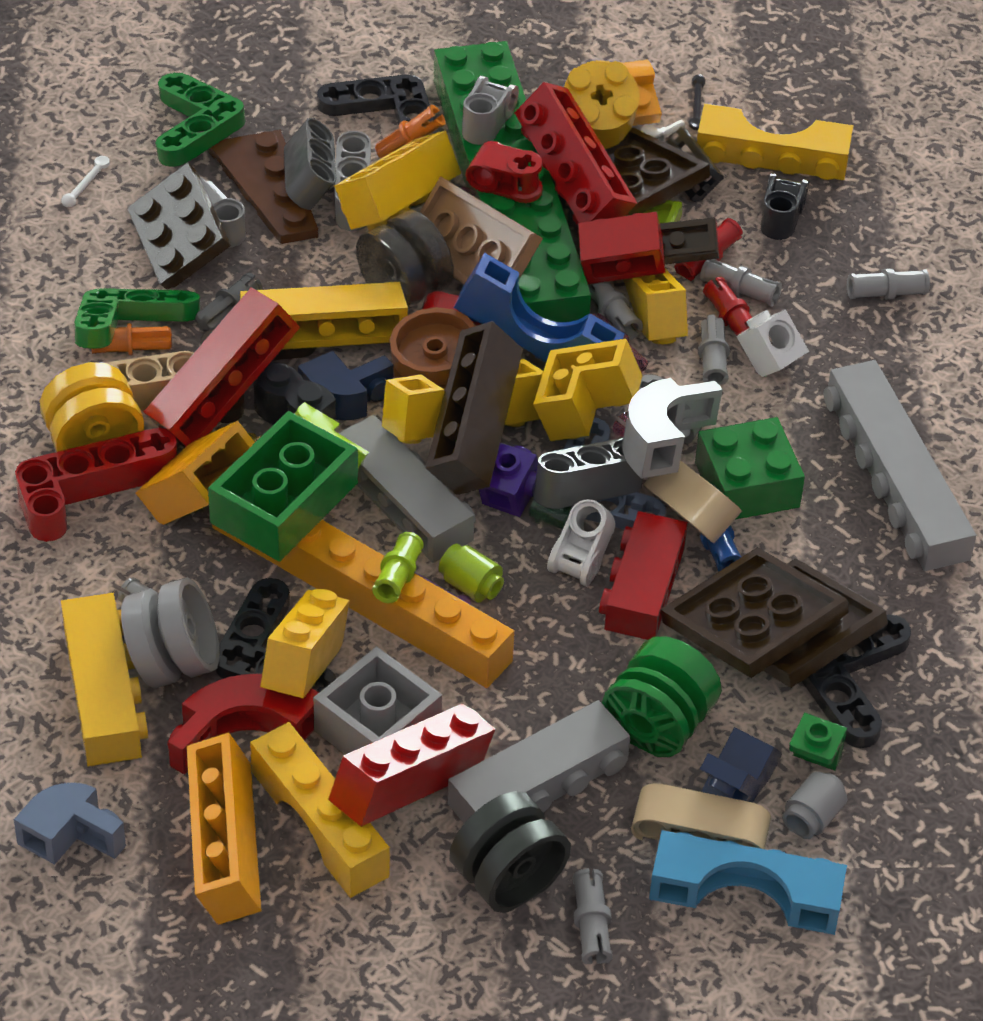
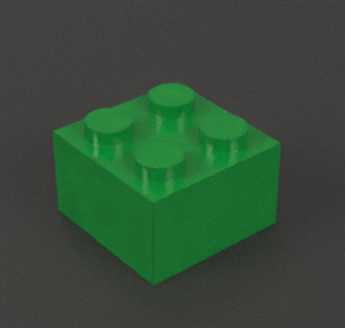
M778 417L698 431L695 464L700 476L721 491L742 510L736 519L800 508L805 475Z

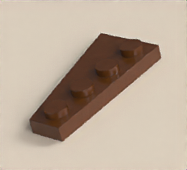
M281 129L223 139L207 151L220 163L222 170L238 186L240 193L246 201H249L256 209L257 215L279 243L285 244L318 238V227L312 211L298 206L286 193L284 146L286 142Z

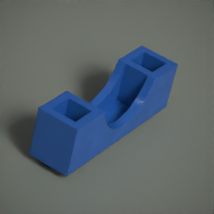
M485 252L462 287L453 307L468 316L471 321L481 324L493 321L519 346L533 353L536 358L543 362H547L550 350L623 339L625 334L590 313L581 319L571 322H555L539 316L527 306L521 296L519 289L520 273Z

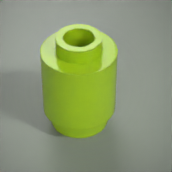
M453 544L446 550L439 562L438 570L444 575V580L478 603L482 602L485 598L489 600L495 598L503 587V568L469 545Z

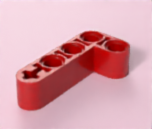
M153 428L30 458L21 462L15 470L18 498L32 536L37 540L45 542L61 538L68 529L65 505L143 486L177 455L176 437L166 429Z

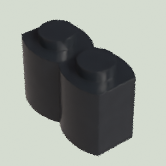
M272 361L253 382L255 411L263 420L272 425L287 411L295 414L298 407L304 402L336 421L335 398L333 394L320 384L303 380L302 376L295 369L286 364Z

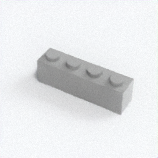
M374 414L339 432L340 435L369 452L358 471L357 486L403 533L412 532L420 536L424 544V548L421 551L432 563L441 559L446 550L453 544L458 543L464 546L474 541V523L476 518L470 505L465 501L461 502L447 486L426 470V466L419 454L415 451H410L395 435L384 429L382 422Z
M597 700L448 779V805L460 820L465 823L470 816L487 802L499 795L518 791L526 793L544 813L554 800L565 794L575 796L581 793L591 780L605 773V775L611 776L618 773L628 761L630 735L604 705Z

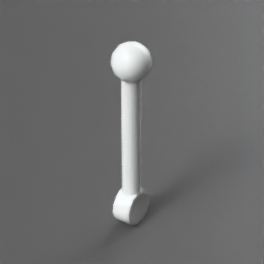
M98 156L95 158L94 168L71 193L62 196L61 203L63 206L73 207L76 204V198L101 169L107 168L110 165L108 157Z

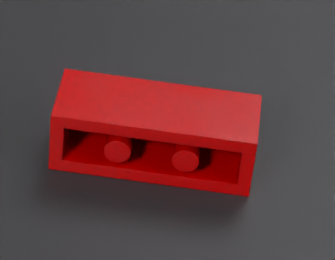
M638 511L633 527H625L620 551H624L623 557H615L611 568L610 582L614 583L612 589H604L600 601L599 613L606 615L604 630L646 640L657 637L662 621L660 609L667 606L685 550L688 522Z

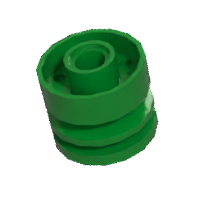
M668 636L652 637L643 643L629 661L627 669L621 672L616 678L615 683L607 689L602 704L630 735V744L656 757H672L681 752L687 740L695 733L698 723L704 721L718 702L722 693L721 681L713 665L692 646Z

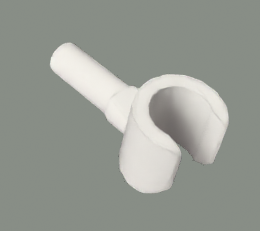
M679 120L661 129L645 124L641 131L665 142L669 135L674 134L680 127L684 128L685 123L683 120Z

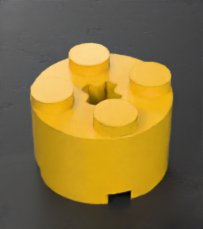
M590 61L573 68L568 75L564 87L568 88L604 149L616 146L628 134L636 116L640 95L635 79L628 72L627 67L619 61Z

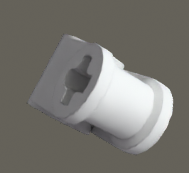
M586 499L575 504L570 511L560 537L552 548L547 563L548 571L552 573L561 571L580 579V584L588 587L600 569L603 555L614 533L615 520L611 512L595 500ZM599 512L601 516L599 526L593 531L586 532L583 526L585 518L591 513ZM570 558L575 559V560L581 562V564H577V563H575V562H572V561H570L569 559H570Z

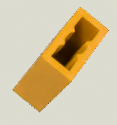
M239 421L233 422L190 443L135 494L155 519L162 525H165L208 506V487L255 442Z

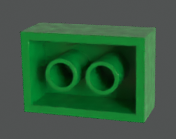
M287 411L208 487L210 523L280 562L358 484V448L300 416Z

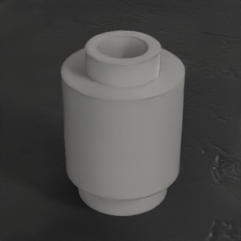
M811 773L785 804V812L782 815L785 826L803 839H810L814 834H821L847 803V794L842 781L831 773Z

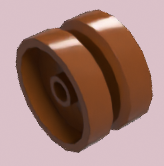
M438 307L418 310L404 317L393 328L389 340L394 365V379L423 375L445 391L460 331L476 325L468 316L456 310Z

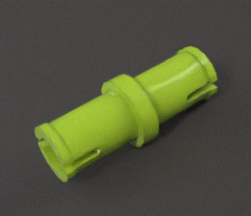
M404 532L400 534L393 550L386 553L380 565L381 573L372 587L373 595L379 601L384 603L397 601L404 584L410 582L416 572L417 558L424 548L423 540L415 533Z

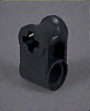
M771 172L761 218V231L765 236L775 240H783L793 235L799 215L803 212L809 188L808 179L798 182L779 178L778 173Z

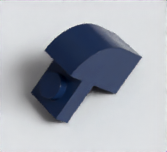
M330 351L298 365V373L302 376L303 380L320 384L333 394L335 398L336 420H356L367 416V402L371 400L377 402L384 399L386 380L393 379L394 365L384 355L349 370L335 352Z
M734 727L719 757L717 758L710 753L705 757L700 770L708 774L709 777L701 792L753 802L772 776L782 753L775 747Z

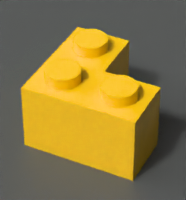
M627 339L550 350L533 403L550 441L589 436L597 408L620 407L630 404L633 396L639 391L643 376Z

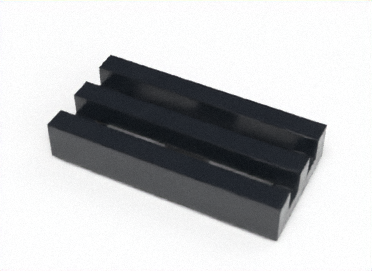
M680 127L676 131L679 136L675 140L670 137L665 143L679 150H682L681 148L686 144L696 158L710 164L711 178L708 181L700 182L698 185L701 188L698 191L695 187L685 191L689 198L696 203L702 201L725 177L691 134L683 127Z

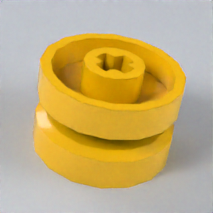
M88 362L68 368L51 380L44 388L39 401L41 415L47 429L51 432V439L56 452L145 430L144 418L138 404L133 399V393L127 379L118 368L107 363Z

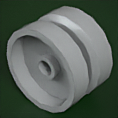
M185 577L162 585L159 593L150 588L124 597L121 606L124 639L130 658L146 685L155 689L179 681L182 672L192 678L217 669L220 660L217 629L211 609L195 581Z

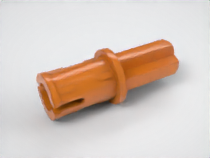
M432 104L410 121L404 120L400 122L397 130L376 144L375 149L378 157L381 159L412 140L430 135L437 129L445 126L446 122L443 114L429 122L428 120L440 111Z
M132 323L127 324V327L116 328L112 343L106 347L91 349L92 354L128 352L129 355H133V350L170 349L172 347V331L167 326L132 328Z

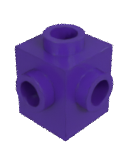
M500 443L490 487L479 489L482 504L520 517L528 501L533 497L538 467L537 455L522 446L516 445L512 447Z

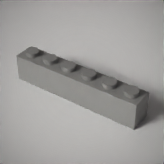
M872 360L831 369L828 387L824 389L826 407L829 411L837 413L840 419L839 425L843 438L845 440H852L855 446L858 465L861 469L867 468L872 476L871 481L874 494L878 499L884 498L888 505V516L892 526L895 529L900 528L903 532L905 547L911 559L917 558L924 571L970 561L977 535L877 361Z

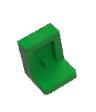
M804 712L790 741L789 750L793 752L795 757L836 771L842 757L847 728Z

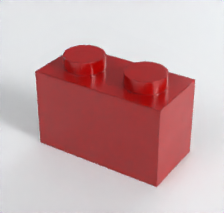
M657 211L578 223L580 258L587 284L666 273L663 236Z

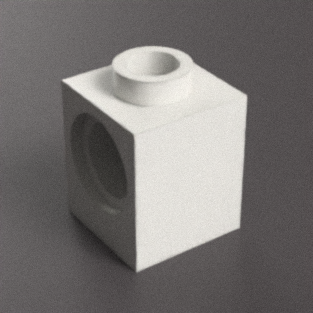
M786 309L774 315H770L768 310L759 313L746 321L750 328L736 336L754 369L762 377L783 369L809 352ZM769 336H770L771 339H772L773 345L771 344V342H770V340H769Z

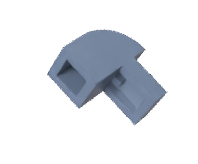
M62 783L46 788L35 795L14 818L17 844L53 864L57 863L77 839L114 859L126 847L123 821L114 812L108 809H99L97 789L86 784Z

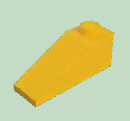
M666 268V273L623 279L634 313L643 323L641 332L649 341L655 344H670L676 341V337L688 336L686 289Z

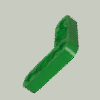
M169 73L159 79L158 88L161 101L168 107L189 116V118L156 139L157 157L162 165L176 167L186 164L245 125L244 105L239 99L184 73Z
M99 288L86 291L74 321L75 344L79 347L90 349L110 345L118 320L175 322L195 320L196 314L200 311V295L196 292L185 290Z

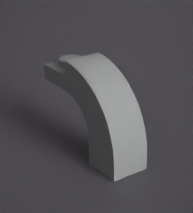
M669 378L651 383L640 389L633 396L629 404L622 450L627 463L641 479L678 472L685 438L680 432L681 430L716 425L723 389L715 381L679 387Z

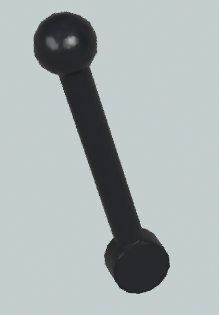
M700 74L693 76L691 80L692 86L695 88L693 118L689 120V127L693 130L699 129L702 87L706 83L705 77Z

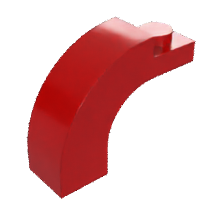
M262 674L237 675L208 684L189 696L182 703L183 725H178L173 730L167 744L170 767L185 775L188 772L187 746L228 732L257 730L268 733L290 722L305 741L314 731L313 697L319 692L311 688L304 698L265 689L260 687Z

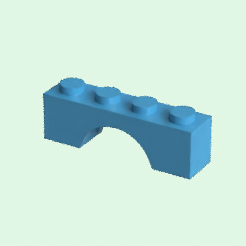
M661 830L652 873L649 900L696 908L704 897L717 889L728 886H745L757 889L775 900L781 907L788 926L835 935L847 865L834 863L824 858L813 859L786 854L776 849L765 850L744 846L733 841H717L696 837L686 832L675 833Z

